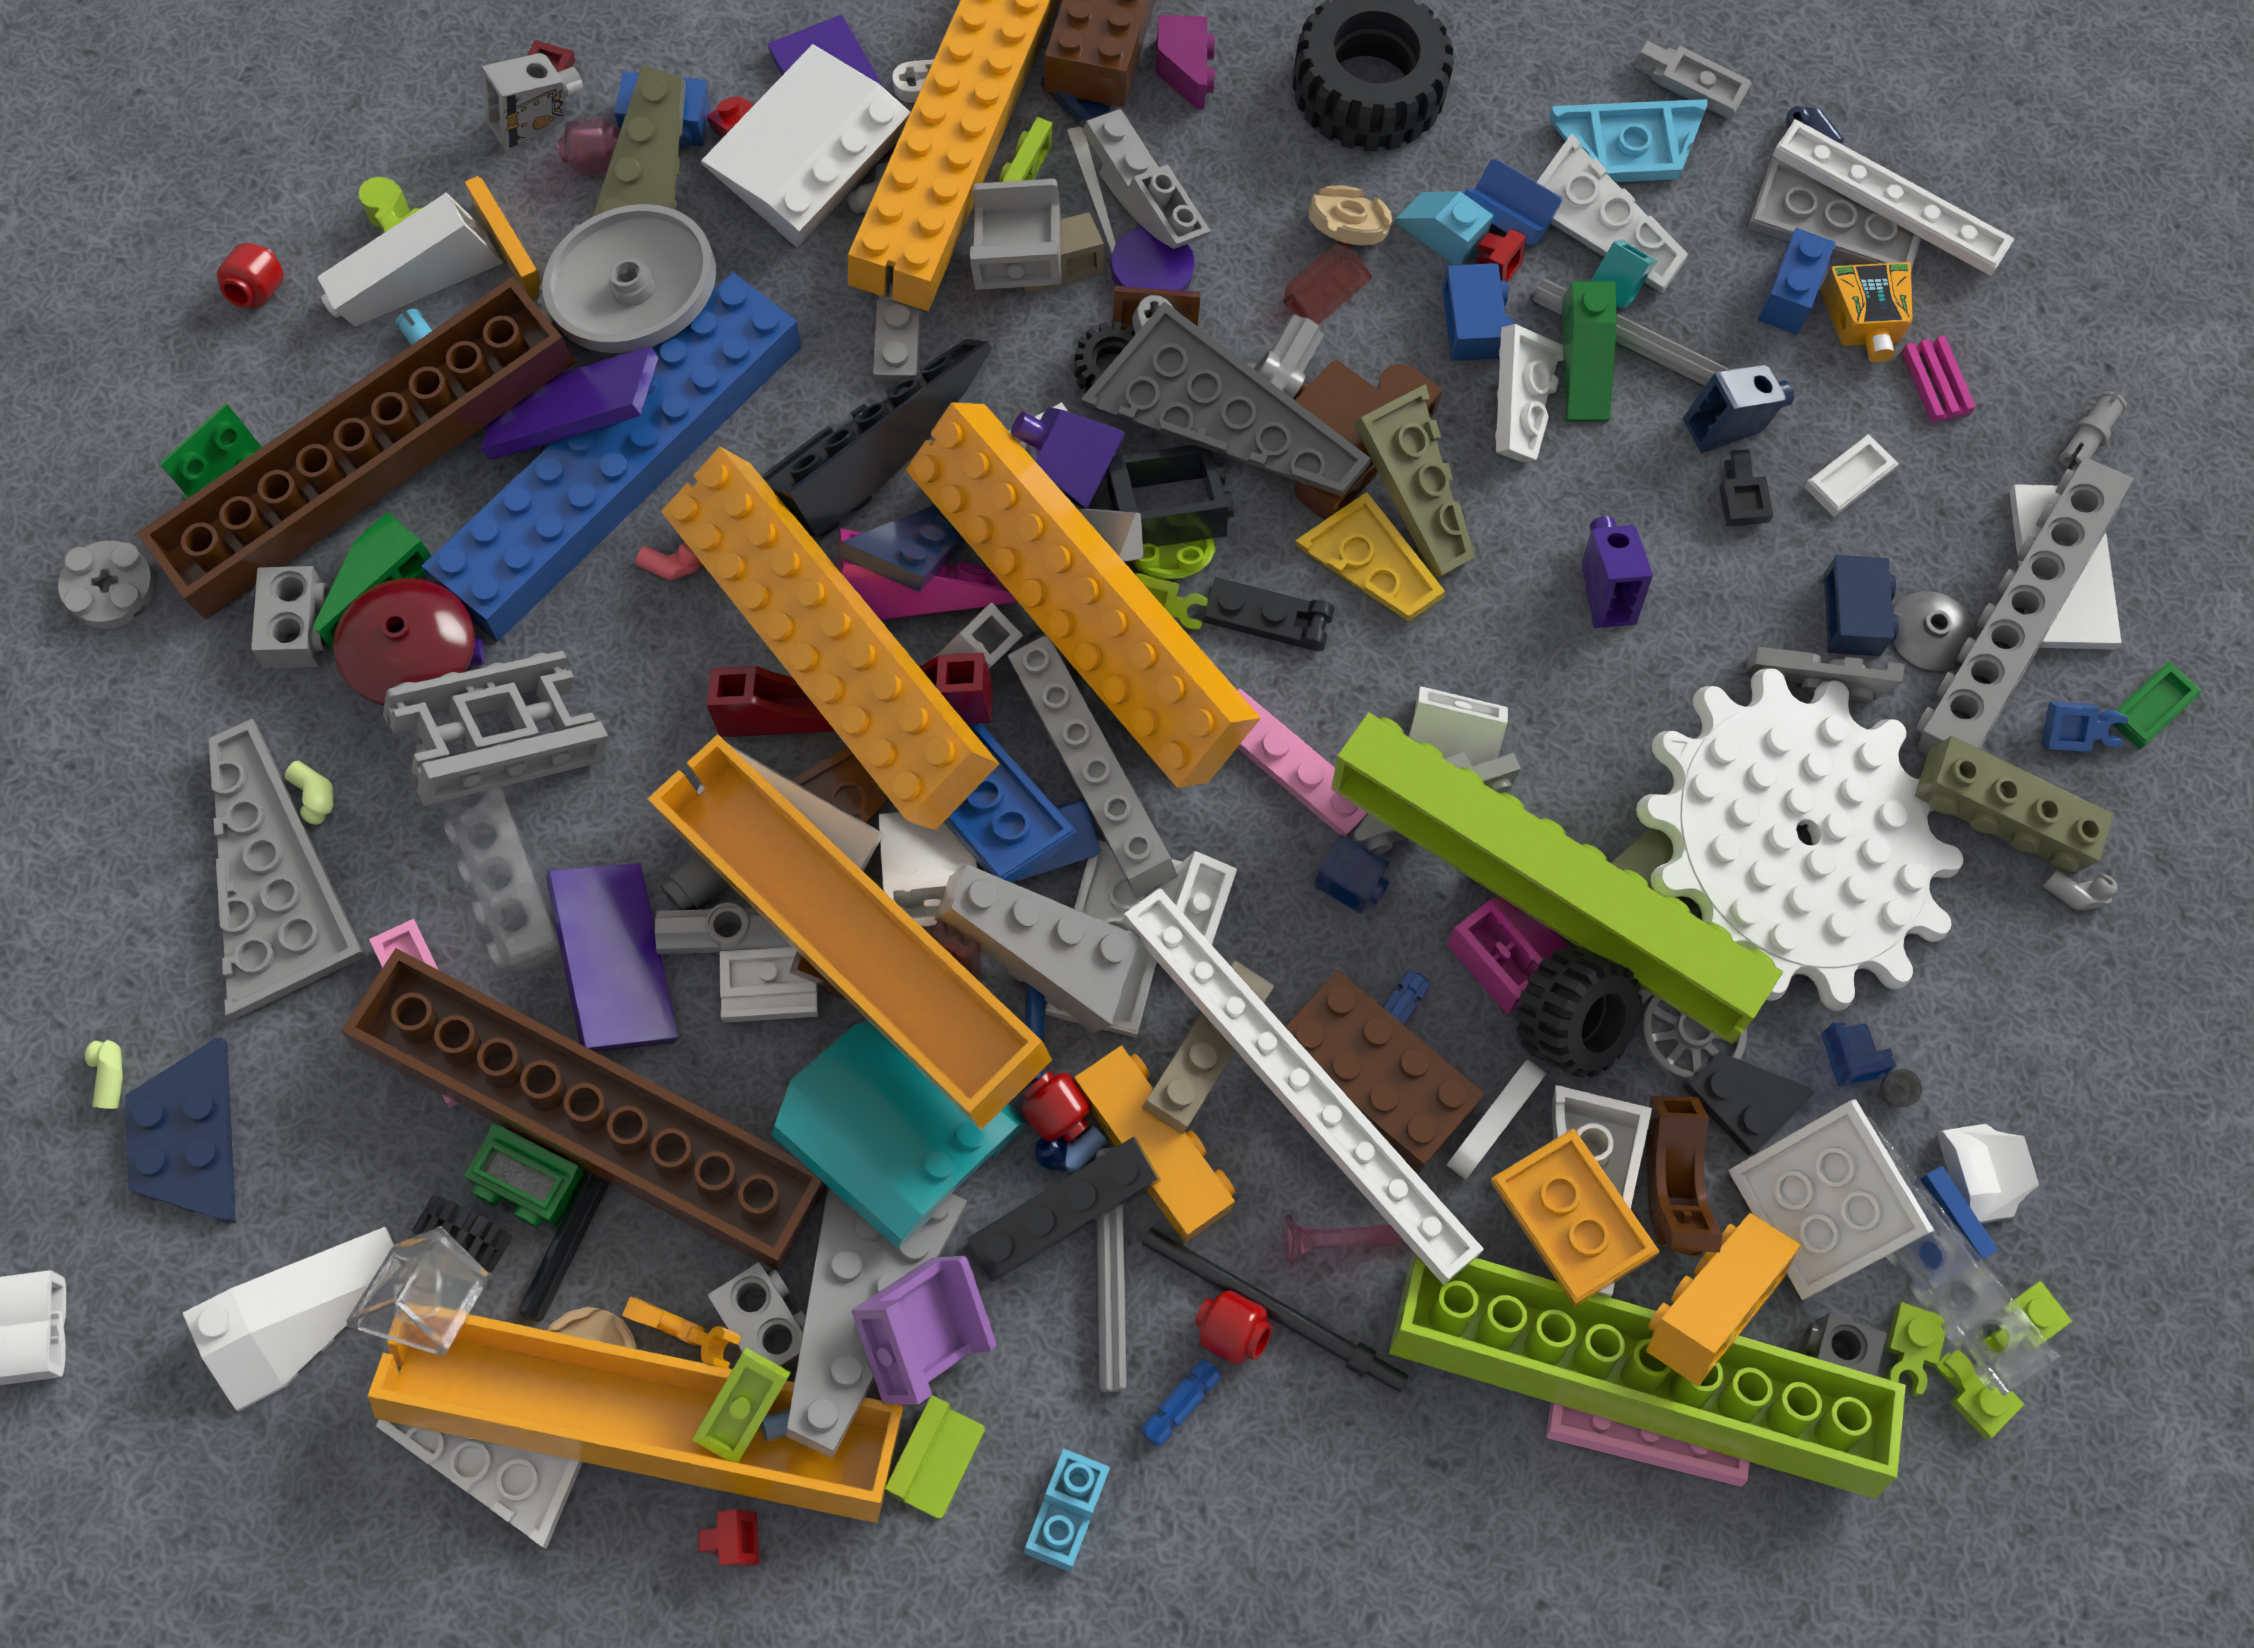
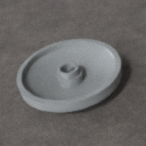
M636 204L622 206L602 212L586 220L559 243L549 258L544 271L542 282L543 298L555 325L572 342L598 352H633L668 340L686 328L700 314L714 288L716 263L713 251L704 232L687 215L660 205Z

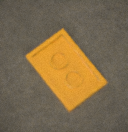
M1574 1128L1491 1178V1184L1574 1307L1655 1258L1660 1252Z

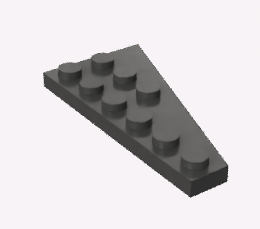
M1166 302L1160 305L1081 398V405L1341 497H1343L1370 464L1371 458Z

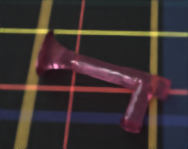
M1289 1214L1286 1215L1284 1221L1285 1255L1290 1266L1294 1265L1295 1259L1300 1254L1313 1249L1369 1245L1372 1247L1408 1245L1390 1224L1355 1228L1309 1229L1293 1222Z

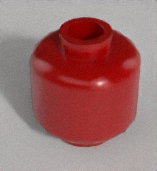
M242 243L235 246L217 269V281L222 295L233 305L243 308L264 306L282 284L284 277L283 269L276 255L270 249L252 243Z
M1049 1070L1021 1094L1025 1099L1021 1106V1114L1045 1142H1054L1062 1136L1069 1143L1090 1125L1084 1117L1091 1111L1092 1104L1073 1077L1067 1072L1054 1075Z
M1230 1290L1219 1294L1214 1301L1209 1298L1206 1299L1201 1305L1195 1320V1324L1200 1327L1199 1340L1201 1346L1236 1365L1244 1364L1249 1359L1257 1360L1267 1347L1273 1329L1272 1325L1268 1323V1314L1263 1306Z

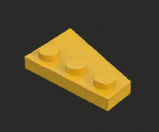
M1368 492L1295 540L1296 547L1408 622L1445 598V590Z

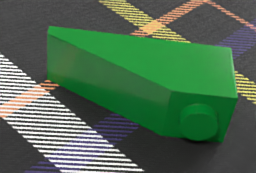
M1572 281L1562 298L1566 422H1609L1617 328L1615 282Z
M388 512L376 523L369 526L353 542L313 625V628L331 651L334 652L333 642L338 622L347 607L359 595L386 581L402 578L422 579L426 575L422 565L432 556L423 542Z

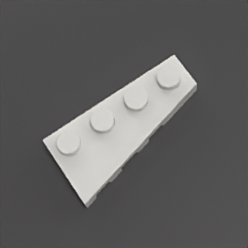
M1571 133L1537 181L1563 198V202L1551 224L1605 257L1613 242L1622 239L1658 260L1645 283L1663 293L1686 261L1688 253L1652 216H1647L1639 208L1632 195L1625 188L1621 189L1612 180L1603 165L1596 158L1593 160Z
M378 1420L376 1427L424 1462L431 1465L504 1520L547 1549L583 1462L384 1420Z

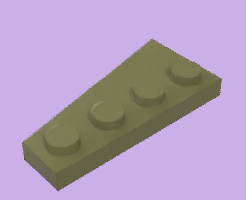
M642 65L593 217L614 208L636 204L660 205L676 210V176H679L680 167L678 149L679 137L682 136L686 82L681 76Z
M1424 384L1352 423L1430 573L1434 578H1438L1471 560L1475 555L1460 503L1455 502L1452 497L1449 483L1453 478L1449 464L1443 463L1437 444V439L1441 438L1437 421L1430 419L1426 401L1430 397L1427 386Z

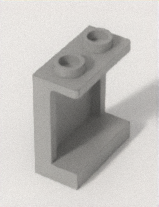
M1041 179L973 184L972 196L975 209L974 246H970V262L975 290L1061 285V208L1057 180Z

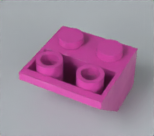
M1499 896L1490 899L1454 928L1446 944L1507 1015L1521 1005L1519 1000L1521 992L1526 989L1528 985L1527 979L1531 973H1535L1538 970L1539 963L1545 957L1550 959L1554 951L1560 948L1565 950L1568 946L1556 932Z

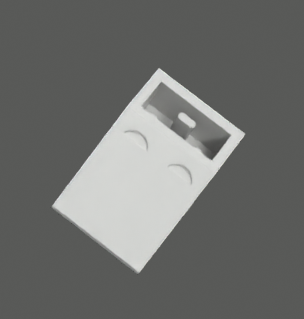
M900 812L879 814V829L884 834L880 840L884 892L938 943L962 941V939L934 919L949 876L965 864L977 868L976 860L944 822L934 831L907 821Z

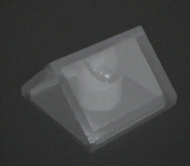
M441 1226L393 1245L347 1318V1327L445 1356L487 1284L489 1273Z

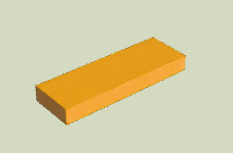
M479 176L465 181L474 209L517 281L531 299L539 296L538 288L541 285L537 269L486 184Z

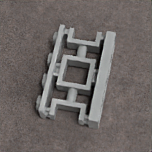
M563 651L549 654L538 653L527 659L508 663H493L485 668L463 673L451 672L440 678L417 683L405 682L387 690L383 717L386 723L390 724L393 734L417 729L427 750L414 754L411 767L414 778L418 777L419 779L417 792L424 806L601 763L608 738L601 721L595 722L596 719L592 712L570 717L560 698V695L570 693L574 678L571 670L566 671L565 669L567 657ZM537 690L536 694L541 703L526 706L520 694ZM505 708L516 730L482 738L472 716ZM449 710L453 723L436 726L431 714ZM550 720L556 732L539 736L535 723ZM462 740L468 753L449 757L450 753L445 744Z

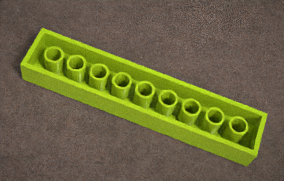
M1414 1253L1411 1259L1389 1349V1354L1873 1499H1876L1897 1478L1905 1384L1738 1336L1702 1383L1697 1386L1646 1352L1654 1334L1648 1328L1652 1317L1656 1313L1654 1310L1600 1294H1595L1574 1307L1558 1282L1479 1258L1474 1259L1443 1285L1416 1253Z

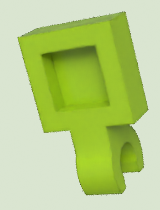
M2039 1281L1997 1310L2006 1321V1324L1981 1342L1993 1357L1998 1356L2002 1352L2009 1351L2020 1342L2023 1343L2028 1351H2031L2070 1324L2072 1320L2042 1281Z
M1956 1349L1952 1354L1946 1352L1939 1359L1938 1365L1934 1366L1958 1391L1949 1403L1985 1439L1993 1438L2024 1406V1403L1990 1367L1982 1368L1976 1373L1972 1362L1959 1349Z

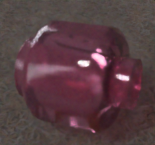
M597 116L569 121L565 127L564 136L558 140L560 157L564 163H569L578 175L607 172L621 130L617 125H612L606 117Z

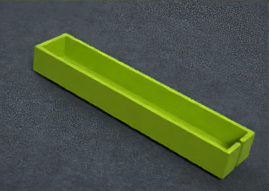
M1368 712L1337 755L1331 786L1332 791L1576 946L1629 968L1634 973L1633 978L1638 979L1641 987L1731 1044L1736 1041L1743 1030L1755 1018L1784 972L1774 966L1775 963L1772 958L1764 952L1752 948L1748 950L1732 940V935L1724 927L1713 922L1705 923L1691 914L1688 906L1679 899L1672 896L1664 897L1649 888L1647 881L1636 872L1631 870L1622 871L1606 861V856L1596 847L1577 843L1566 836L1564 829L1556 822L1547 818L1539 819L1524 809V805L1516 797L1508 793L1502 792L1499 794L1484 784L1483 779L1476 772L1466 767L1459 769L1444 759L1442 753L1436 747L1426 742L1418 743L1404 734L1402 728L1396 722L1389 718L1381 717L1379 719Z

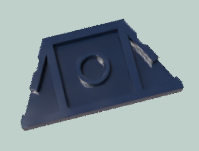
M221 1037L208 1042L125 1095L128 1190L134 1194L166 1202L175 1207L207 1215L229 1224L236 1223L228 1045L227 1041Z

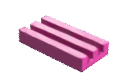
M1946 336L1937 337L1934 342H1931L1930 339L1922 340L1916 346L1914 342L1906 344L1901 352L1931 423L1971 415L1976 406ZM1920 355H1923L1932 375L1931 379L1936 390L1940 393L1946 410H1942Z

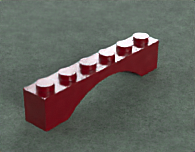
M984 653L938 655L924 665L919 666L966 724L991 723L993 685ZM759 666L711 668L706 706L720 737L835 731L793 677L775 673Z

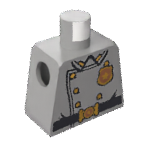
M541 53L482 66L486 122L505 150L562 123L565 120V97L583 91L582 80L574 67L557 72L547 56Z

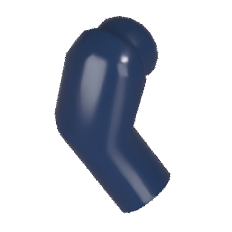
M1795 106L1788 111L1786 115L1788 129L1796 119L1840 144L1844 142L1842 135L1822 110Z

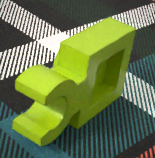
M1136 573L1138 579L1171 616L1179 618L1181 623L1187 628L1201 629L1202 621L1191 618L1187 613V609L1192 604L1207 606L1208 598L1198 593L1189 594L1184 598L1179 597L1177 593L1180 583Z
M1904 1302L1896 1304L1885 1351L1898 1355V1360L1896 1364L1887 1370L1885 1379L1899 1382L1901 1372L1906 1373L1913 1381L1910 1395L1914 1397L1922 1395L1928 1383L1923 1364L1930 1367L1938 1365L1949 1318Z

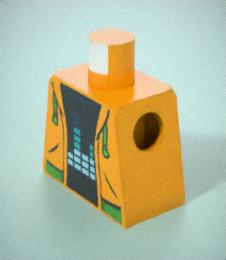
M1910 262L1832 266L1820 287V292L1841 344L1844 346L1866 344L1868 358L1871 362L1878 363L1891 359L1895 354L1893 343L1901 341L1912 322Z

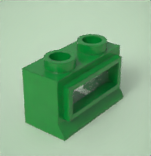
M492 1123L486 1139L464 1174L467 1181L473 1185L470 1191L472 1195L495 1207L500 1200L516 1207L513 1215L535 1228H539L542 1222L555 1228L557 1227L584 1176L583 1171L578 1165L495 1123Z

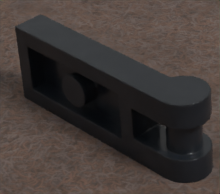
M1215 577L1203 623L1313 651H1322L1325 649L1328 638L1325 632L1326 624L1331 623L1335 607L1324 600L1308 601ZM1296 617L1309 620L1308 626L1305 628L1294 626Z

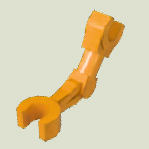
M636 1297L629 1298L622 1316L653 1327L697 1347L699 1345L702 1346L701 1359L704 1364L728 1368L730 1363L723 1359L724 1349L729 1342L738 1345L741 1340L737 1332L721 1326H716L707 1333L705 1332L706 1327L667 1312Z

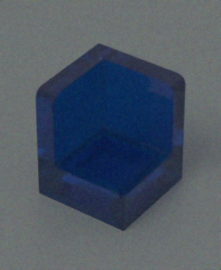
M1843 1021L1832 1023L1821 1033L1838 1087L1883 1078L1897 1066L1891 1048L1876 1051L1869 1027L1866 1024L1845 1027Z

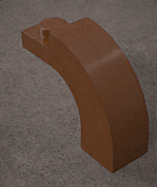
M1650 1096L1649 1108H1652L1646 1134V1167L1649 1212L1656 1241L1658 1244H1668L1670 1251H1677L1684 1255L1695 1256L1703 1252L1720 1253L1722 1233L1708 1204L1704 1178V1156L1709 1117L1698 1097Z

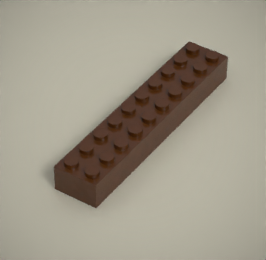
M512 276L137 534L182 597L206 620L256 585L257 568L284 566L576 362L562 336Z
M395 948L341 1030L350 1045L360 1052L578 1165L580 1168L760 1263L776 1269L778 1272L827 1187L824 1182L795 1156Z

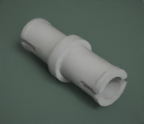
M2105 391L2101 394L2099 401L2088 417L2081 418L2076 425L2075 436L2059 456L2061 465L2068 468L2075 458L2077 462L2073 466L2072 471H2076L2084 456L2090 459L2098 447L2106 444L2111 437V427L2127 407V402L2121 395L2118 394L2111 405L2109 401L2115 392Z

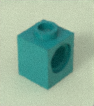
M1621 239L1612 243L1591 281L1615 282L1616 308L1619 306L1624 309L1633 303L1658 260Z

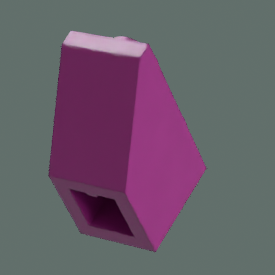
M1158 15L1156 74L1194 108L1204 109L1206 93H1214L1215 68H1207V60H1214L1215 34H1207V17Z

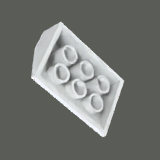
M812 44L701 160V164L798 248L899 140L911 112L880 84Z

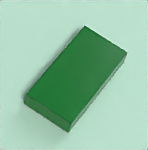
M2168 661L2115 710L2128 717V722H2117L2112 725L2141 750L2203 691Z

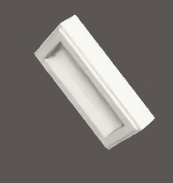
M1868 434L1808 480L1804 488L1835 517L1892 473L1898 466V463Z

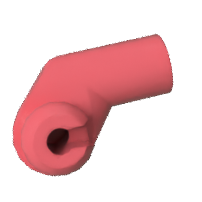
M685 542L679 546L678 552L668 556L643 546L636 557L635 563L636 566L667 580H675L695 573L702 566L701 561Z

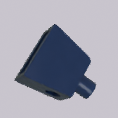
M1766 365L1714 373L1682 419L1702 454L1764 431L1781 408L1790 406L1793 403L1794 391L1789 382H1777L1771 369Z

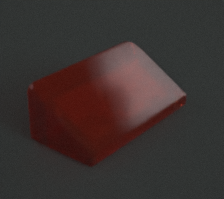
M1338 241L1287 285L1283 303L1299 317L1309 318L1319 325L1370 281L1372 275L1352 245Z

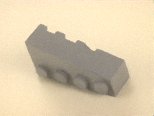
M965 864L949 876L934 919L982 955L986 956L988 954L1007 968L1006 972L1019 982L1025 981L1046 996L1044 1000L1058 1010L1063 1009L1080 1021L1079 1025L1091 1034L1112 1025L1140 938L1139 936L968 864Z

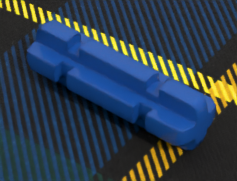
M1412 970L1406 972L1399 982L1400 991L1395 989L1383 1005V1008L1403 1025L1406 1024L1417 1008L1416 999L1421 1001L1430 989V983L1425 979V976Z
M1200 1360L1190 1371L1191 1377L1189 1379L1184 1378L1158 1407L1159 1413L1157 1415L1153 1413L1143 1424L1141 1432L1155 1446L1160 1447L1173 1434L1172 1428L1174 1426L1178 1428L1203 1400L1205 1390L1210 1392L1220 1380V1371L1208 1360Z

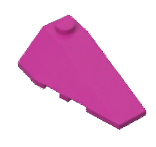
M840 528L835 566L880 620L986 607L991 602L994 605L1018 603L989 568L967 561L957 563L956 567L946 563L921 592L913 590L838 557L842 541L863 533Z

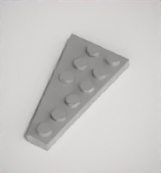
M253 719L209 738L211 787L215 794L216 818L213 819L214 835L217 837L218 843L216 870L220 929L223 931L224 943L222 971L223 976L226 978L227 999L224 1000L225 1016L230 1021L365 957L259 727Z
M828 1187L786 1437L833 1459L875 1380L851 1310L930 1258L940 1257L966 1208L967 1200L954 1194L948 1196L934 1210L931 1219L905 1244L897 1249Z

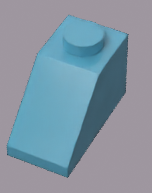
M1461 191L1421 192L1395 219V223L1451 264L1465 265L1479 250L1477 249L1478 243L1489 232L1493 214Z

